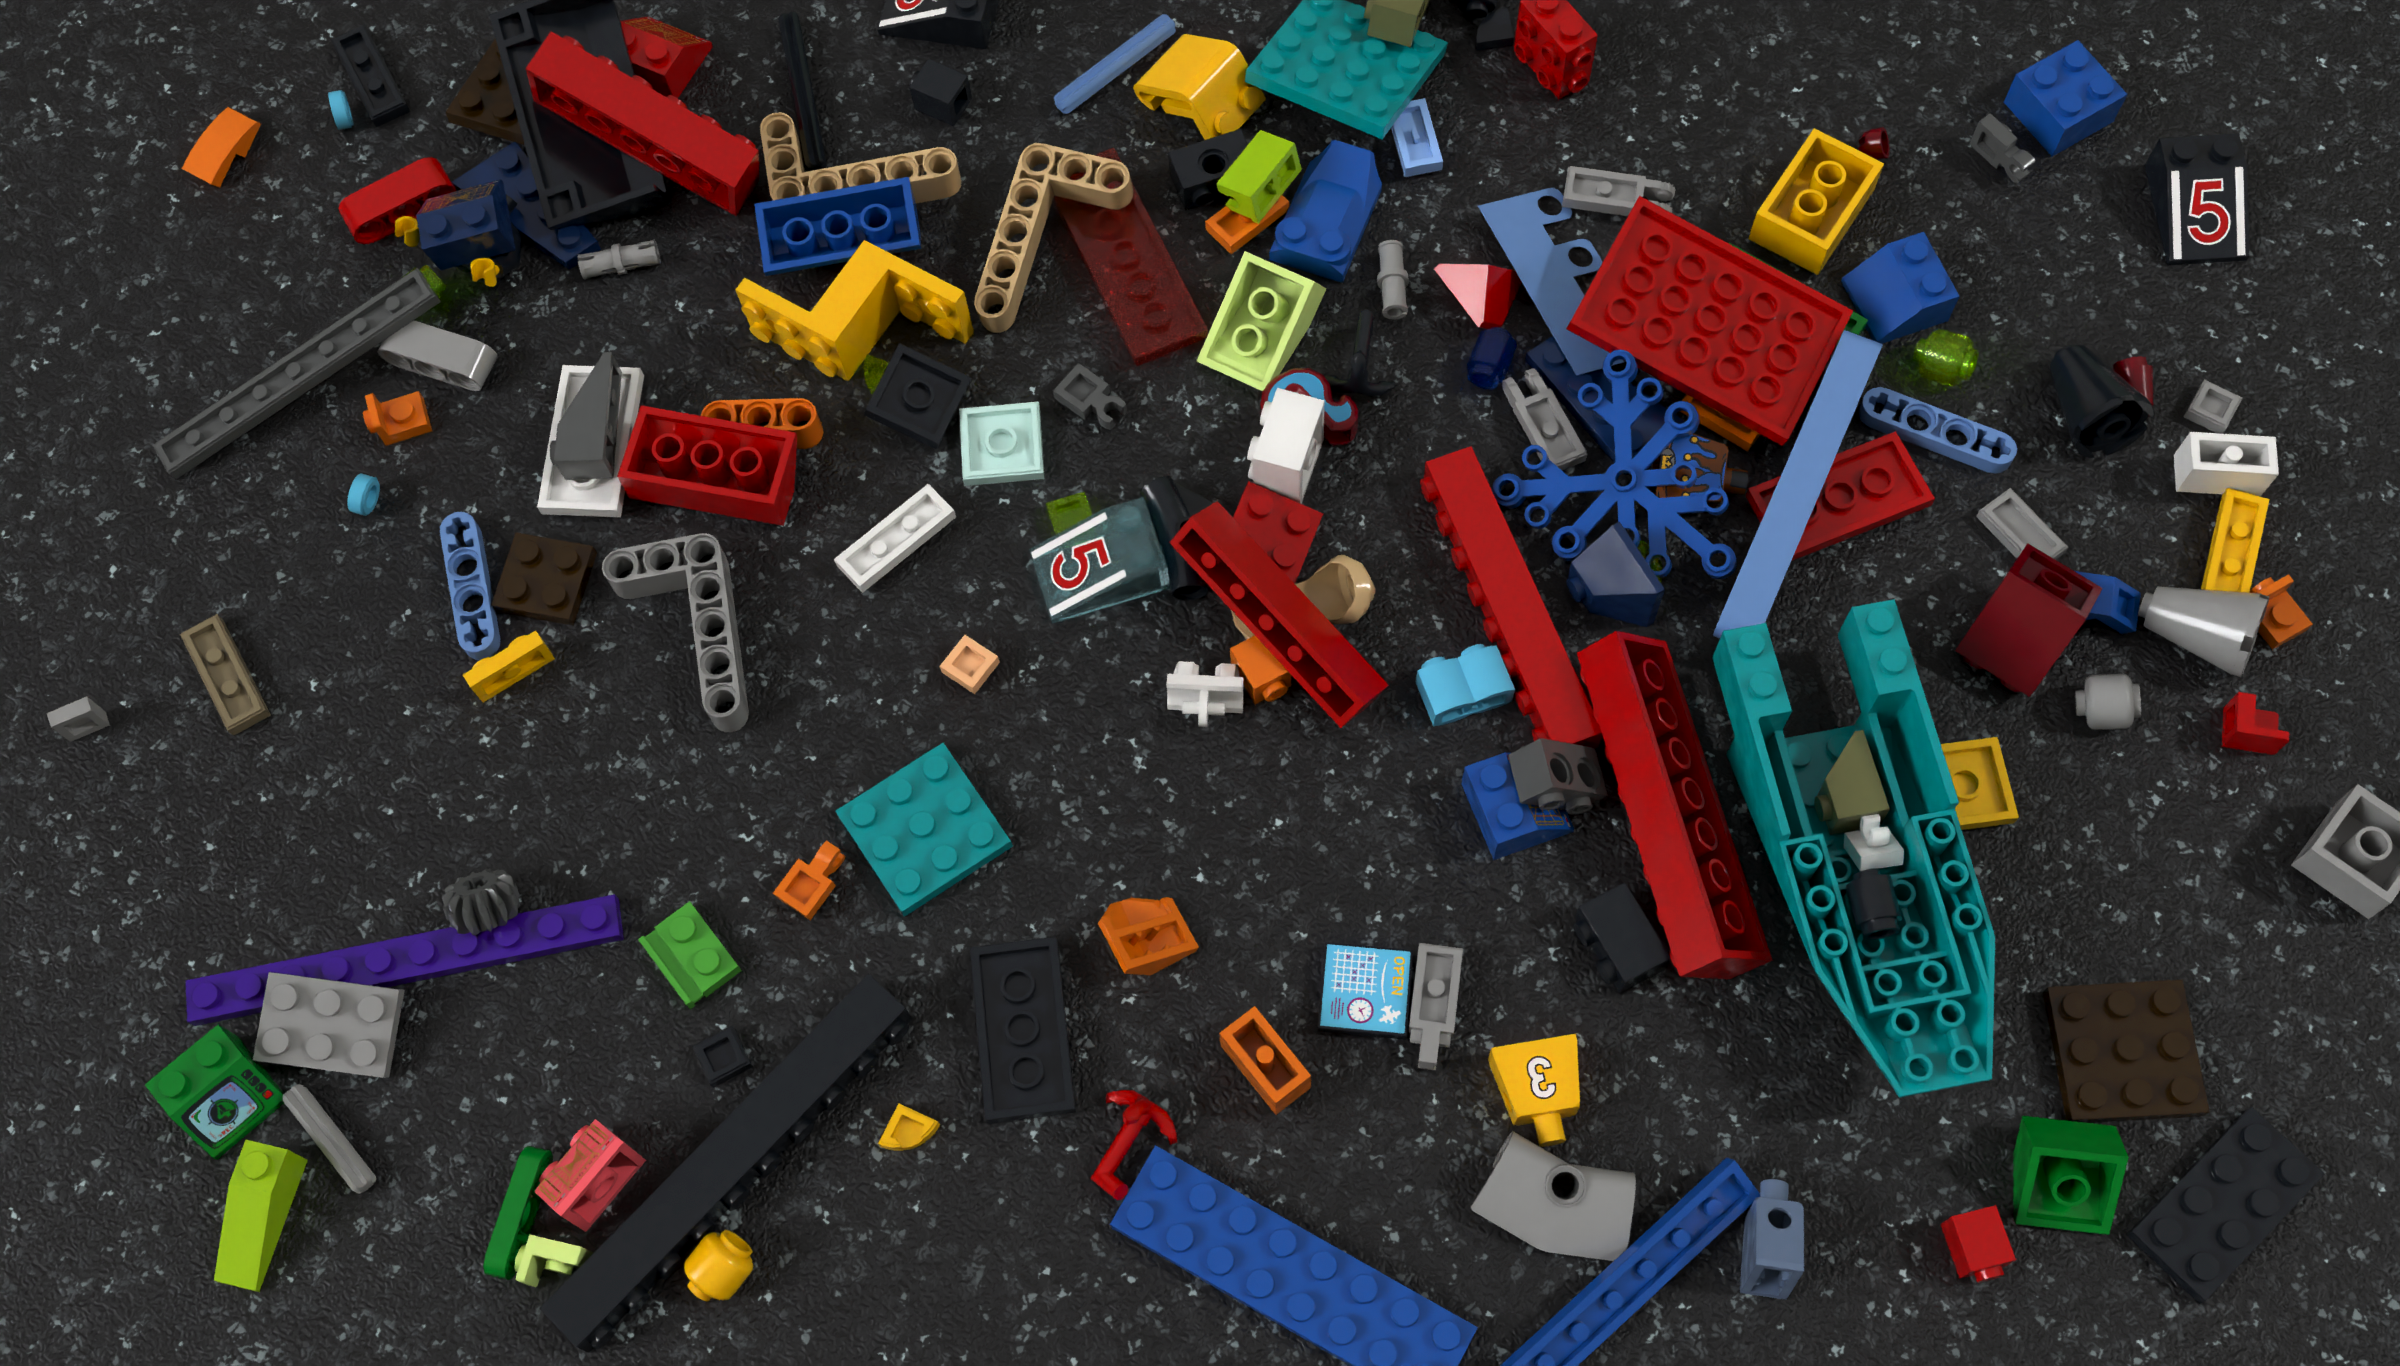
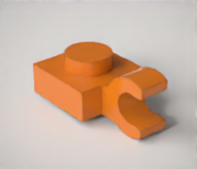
M826 840L809 865L798 858L773 894L776 898L811 920L836 886L827 877L840 867L846 856L840 853L841 850Z

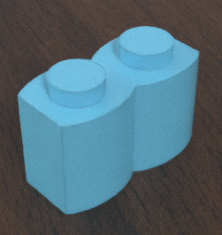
M1476 644L1463 650L1458 658L1447 660L1445 657L1432 658L1422 664L1421 669L1417 671L1415 681L1433 726L1445 725L1471 714L1503 706L1513 700L1515 693L1514 685L1497 645L1485 647L1483 644Z

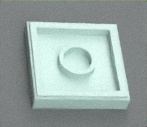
M1039 402L959 409L964 486L1044 479Z

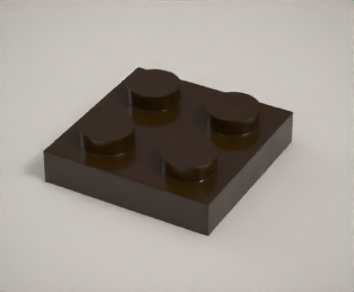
M515 533L491 606L496 612L574 626L597 555L596 550L590 545Z

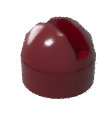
M1884 127L1868 130L1859 138V144L1861 145L1858 148L1859 151L1876 160L1888 158L1890 150L1889 138Z

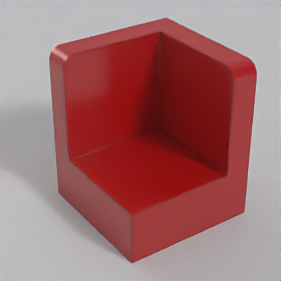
M2238 692L2223 707L2222 747L2275 755L2289 742L2290 733L2278 730V713L2256 709V694Z

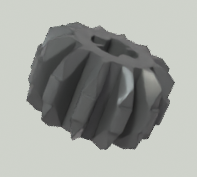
M486 868L479 873L471 872L469 876L458 877L455 884L447 886L445 888V895L442 897L444 903L443 910L446 919L450 921L452 928H456L458 934L471 932L472 935H477L486 930L491 932L497 926H505L507 920L516 917L520 907L518 899L520 894L516 883H513L512 877L507 875L504 870L491 871V869Z

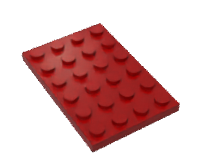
M1639 196L1566 329L1609 353L1615 350L1628 351L1633 355L1639 369L1783 446L1788 441L1853 310Z

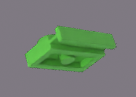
M690 901L655 926V930L646 937L642 936L638 939L689 1009L695 1006L694 1003L702 997H708L742 971Z

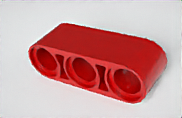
M426 157L348 195L340 202L338 209L354 240L360 244H371L394 233L395 221L399 217L409 216L417 219L416 215L426 199L455 192L456 189L440 161L433 157Z

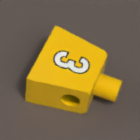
M1576 1034L1491 1048L1488 1057L1489 1065L1513 1125L1534 1123L1538 1143L1541 1147L1565 1142L1566 1138L1561 1118L1576 1115L1580 1108Z

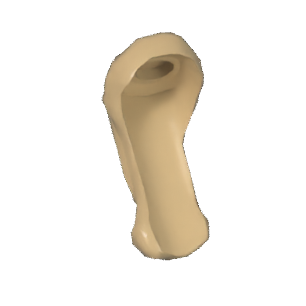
M1337 555L1321 566L1308 580L1295 583L1319 611L1335 625L1355 623L1367 612L1370 602L1375 595L1374 583L1364 565L1346 555ZM1231 610L1235 626L1247 640L1254 636Z

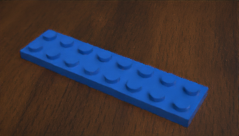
M1156 1145L1110 1223V1227L1350 1366H1458L1478 1328Z

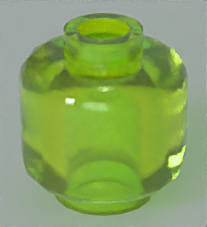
M1944 329L1934 330L1927 339L1921 338L1913 354V360L1918 362V371L1922 378L1955 387L1963 380L1968 381L1971 378L1979 358V350L1974 349V343L1970 337Z

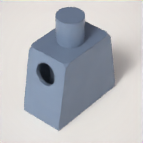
M1777 1179L1761 1181L1760 1197L1755 1198L1745 1217L1740 1293L1787 1300L1804 1272V1207L1799 1202L1788 1201L1789 1184L1785 1181Z

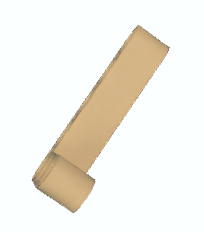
M782 112L772 113L766 116L760 124L768 186L772 201L909 177L916 204L951 197L961 188L962 180L957 158L950 149L944 147L805 172L802 148L792 118Z
M1043 143L1031 144L1023 150L975 295L974 305L982 325L988 331L993 333L1004 332L1015 321L1054 196L1109 209L1124 208L1131 202L1134 190L1128 168L1123 163ZM1036 165H1048L1047 168H1045L1042 171H1032V169ZM1077 172L1085 174L1079 180L1069 179L1071 175ZM1110 182H1122V185L1118 188H1106ZM1027 199L1037 200L1032 206H1021ZM1016 234L1026 235L1019 242L1009 241ZM1005 269L1015 270L1010 277H998L999 273ZM992 305H1003L1002 310L996 314L986 313Z

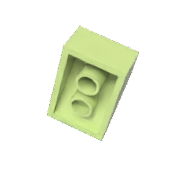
M1244 251L1197 358V362L1263 391L1267 384L1281 373L1308 330L1327 288Z

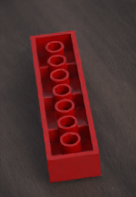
M1614 631L1577 652L1581 666L1580 674L1588 688L1593 704V716L1600 726L1605 741L1606 757L1612 764L1618 782V795L1626 807L1631 823V836L1639 848L1644 864V877L1653 892L1657 905V918L1666 933L1670 946V959L1677 969L1679 977L1732 979L1773 960L1667 642Z

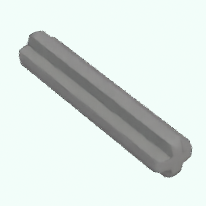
M297 1084L283 1095V1102L351 1190L361 1194L374 1185L376 1182L374 1173L307 1087Z

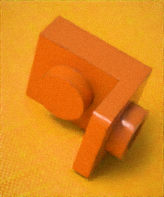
M419 391L382 403L378 401L373 393L365 395L368 410L363 411L365 424L371 434L377 433L386 446L432 431L425 401Z
M2289 574L2276 582L2269 577L2250 590V593H2261L2270 597L2258 632L2272 650L2307 631L2313 625L2286 591L2294 582Z

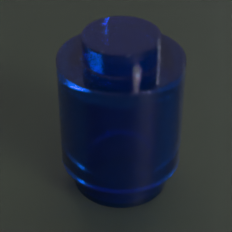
M1493 327L1482 330L1479 333L1467 363V378L1475 386L1491 390L1495 389L1498 383L1505 379L1517 348L1516 341L1507 330Z

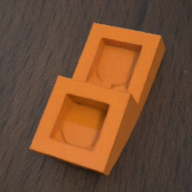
M227 107L200 136L181 169L220 188L235 155L246 157L261 124Z

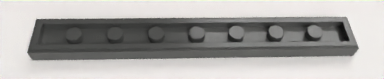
M416 268L153 444L168 474L178 479L439 304L441 301L425 275Z

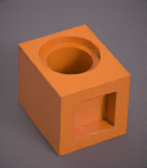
M1255 635L1230 648L1231 664L1238 666L1239 677H1243L1244 687L1254 704L1263 700L1267 702L1274 701L1288 691V688L1291 686V674Z

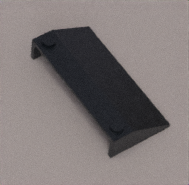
M528 0L489 14L547 227L550 230L572 225L578 226L632 217L671 204L664 175L533 101L526 67L550 31L562 38L565 35L574 38L588 53L595 57L599 55L605 56L613 61L623 73L630 77L635 75L614 0Z

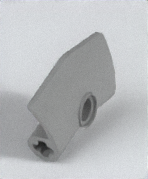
M1513 1131L1509 1134L1493 1163L1494 1169L1471 1205V1210L1539 1250L1608 1261L1617 1259L1628 1248L1636 1190L1635 1173L1569 1164ZM1561 1172H1569L1574 1178L1573 1190L1566 1196H1556L1552 1190L1553 1178Z

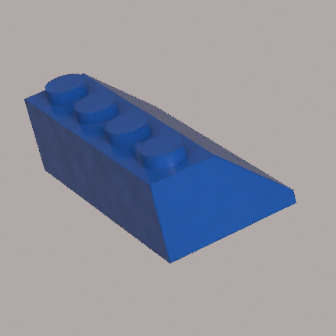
M909 177L754 204L765 276L848 262L864 240L891 254L921 249V233Z

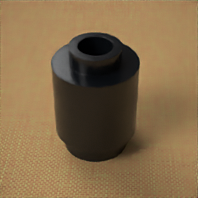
M1868 869L1855 873L1853 881L1846 885V891L1856 929L1862 931L1863 938L1866 940L1883 939L1899 933L1900 927L1898 922L1902 920L1891 876L1881 874L1879 869Z

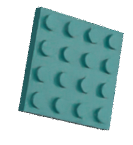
M1302 0L1246 69L1245 82L1383 139L1444 57L1448 42L1417 30L1411 47L1368 36L1370 20L1364 18L1365 7L1346 0Z

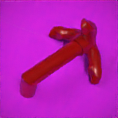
M1118 1090L1106 1094V1103L1115 1102L1120 1106L1129 1105V1107L1123 1112V1126L1090 1178L1116 1200H1121L1126 1196L1128 1186L1117 1178L1114 1173L1142 1127L1146 1126L1150 1119L1157 1124L1160 1132L1168 1137L1170 1145L1177 1143L1175 1126L1167 1111L1135 1090Z

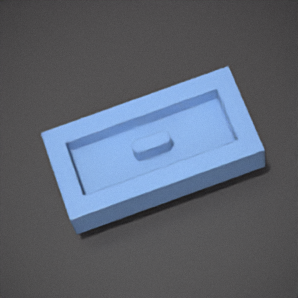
M1423 98L1410 101L1391 127L1404 177L1440 171L1443 168V159L1426 100Z

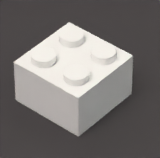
M1277 388L1273 401L1265 402L1260 417V425H1263L1260 437L1253 436L1247 455V460L1251 461L1248 478L1252 479L1254 484L1302 504L1324 440L1325 400Z

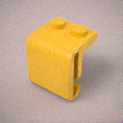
M1183 34L1133 87L1138 99L1149 109L1155 111L1161 105L1165 113L1192 118L1204 140L1238 130L1266 100L1260 88L1245 82L1246 69L1249 66L1240 50L1234 44L1224 40Z

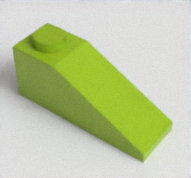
M245 1140L228 1186L214 1281L260 1292L306 1167L307 1159L288 1149Z

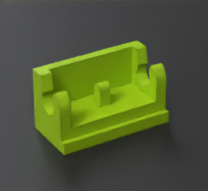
M1260 130L1216 183L1219 192L1234 198H1230L1225 205L1230 210L1251 218L1253 222L1259 224L1302 170L1295 143Z

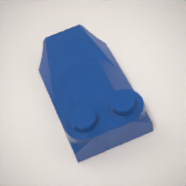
M1333 140L1317 157L1310 161L1284 220L1276 227L1275 240L1269 252L1270 261L1343 283L1382 190V182L1377 172L1375 156L1372 151Z

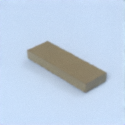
M218 614L180 634L229 733L234 736L271 716L224 620Z

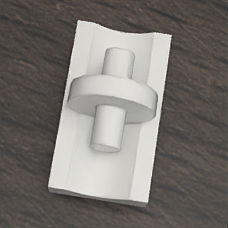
M1179 661L1176 664L1174 673L1167 674V710H1182V714H1198L1199 727L1208 726L1209 715L1225 716V712L1243 713L1244 683L1243 677H1239L1236 664L1221 663L1215 668V676L1199 675V665H1196L1194 662Z

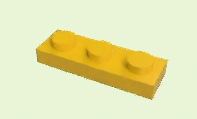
M2231 488L2225 490L2220 501L2201 589L2250 593L2270 499Z

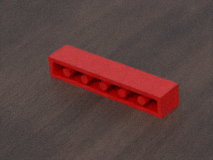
M1218 501L1191 516L1169 542L1340 728L1365 710L1389 686Z

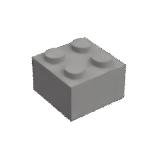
M2357 784L2335 803L2291 866L2370 919L2390 905L2400 891V812Z

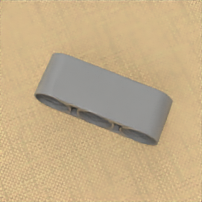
M414 320L386 338L377 351L382 359L396 367L471 391L481 390L498 358L497 353L483 342Z

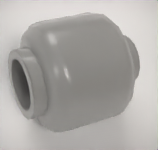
M2126 674L2090 675L2085 680L2084 690L2075 691L2076 716H2085L2086 723L2092 730L2128 729L2132 726L2134 718H2141L2139 683L2132 684L2130 677Z

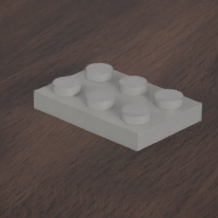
M269 972L253 1060L389 1078L405 990Z

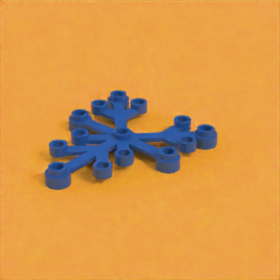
M1612 351L1603 362V372L1608 381L1612 383L1613 404L1604 397L1602 389L1595 383L1584 384L1578 391V400L1581 405L1587 410H1594L1614 427L1615 463L1608 468L1605 474L1568 476L1549 460L1548 454L1541 446L1531 445L1524 450L1522 461L1527 469L1532 472H1538L1545 479L1521 480L1514 474H1503L1492 485V492L1497 503L1507 509L1520 506L1526 497L1545 496L1540 502L1528 505L1524 513L1527 523L1535 529L1546 527L1551 521V515L1570 494L1603 491L1572 526H1564L1555 532L1552 538L1553 550L1565 561H1573L1587 548L1585 537L1616 503L1618 506V522L1622 524L1626 531L1634 532L1635 538L1633 542L1638 547L1641 537L1636 529V501L1648 512L1650 554L1646 557V562L1651 568V562L1655 558L1661 557L1666 560V566L1663 570H1652L1657 578L1665 577L1672 568L1671 560L1667 555L1666 527L1702 557V566L1710 577L1726 579L1736 570L1737 558L1729 546L1725 544H1712L1678 515L1708 512L1711 515L1724 513L1729 506V499L1724 490L1711 488L1703 495L1658 498L1648 489V487L1672 485L1686 489L1695 484L1697 471L1687 461H1680L1672 468L1647 469L1676 437H1688L1697 430L1700 419L1696 408L1691 403L1685 401H1678L1670 405L1665 412V424L1634 458L1632 457L1631 426L1650 405H1654L1662 399L1663 388L1657 379L1652 377L1644 378L1637 386V395L1630 401L1629 383L1635 379L1638 366L1633 355L1628 351ZM1618 359L1627 362L1625 369L1620 372L1612 370V364ZM1648 385H1654L1658 388L1656 395L1650 398L1643 396V389ZM1588 391H1597L1598 398L1595 402L1587 403L1584 401V396ZM1686 411L1689 414L1686 422L1682 424L1674 422L1673 418L1677 412ZM1534 452H1540L1543 456L1542 461L1537 465H1531L1528 462L1529 456ZM1687 468L1692 471L1690 479L1684 482L1677 480V472L1680 469ZM1623 473H1628L1632 476V481L1627 486H1619L1617 484L1618 477ZM1506 483H1513L1515 486L1514 492L1509 496H1503L1501 494L1502 486ZM1713 495L1723 497V504L1718 508L1708 506V500ZM1536 509L1545 511V517L1540 522L1531 521V514ZM1567 535H1572L1575 537L1574 546L1569 549L1562 548V539ZM1716 553L1726 555V562L1721 567H1715L1711 564V558Z

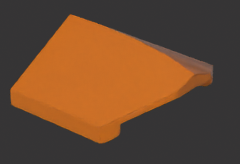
M1164 897L1160 900L1129 898L1111 903L1098 922L1124 974L1153 975L1196 952L1199 948L1175 902L1169 897Z

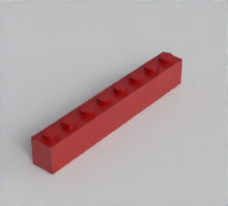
M1472 446L1426 461L1424 478L1420 479L1423 495L1427 502H1434L1438 511L1435 516L1439 531L1443 537L1449 536L1454 548L1451 549L1454 564L1459 572L1465 571L1470 582L1467 584L1470 600L1474 607H1481L1486 618L1483 619L1486 636L1491 643H1497L1510 678H1513L1518 692L1515 693L1518 707L1523 716H1530L1535 729H1532L1533 740L1536 741L1543 738L1593 747L1595 749L1598 748L1602 732L1593 716V709Z

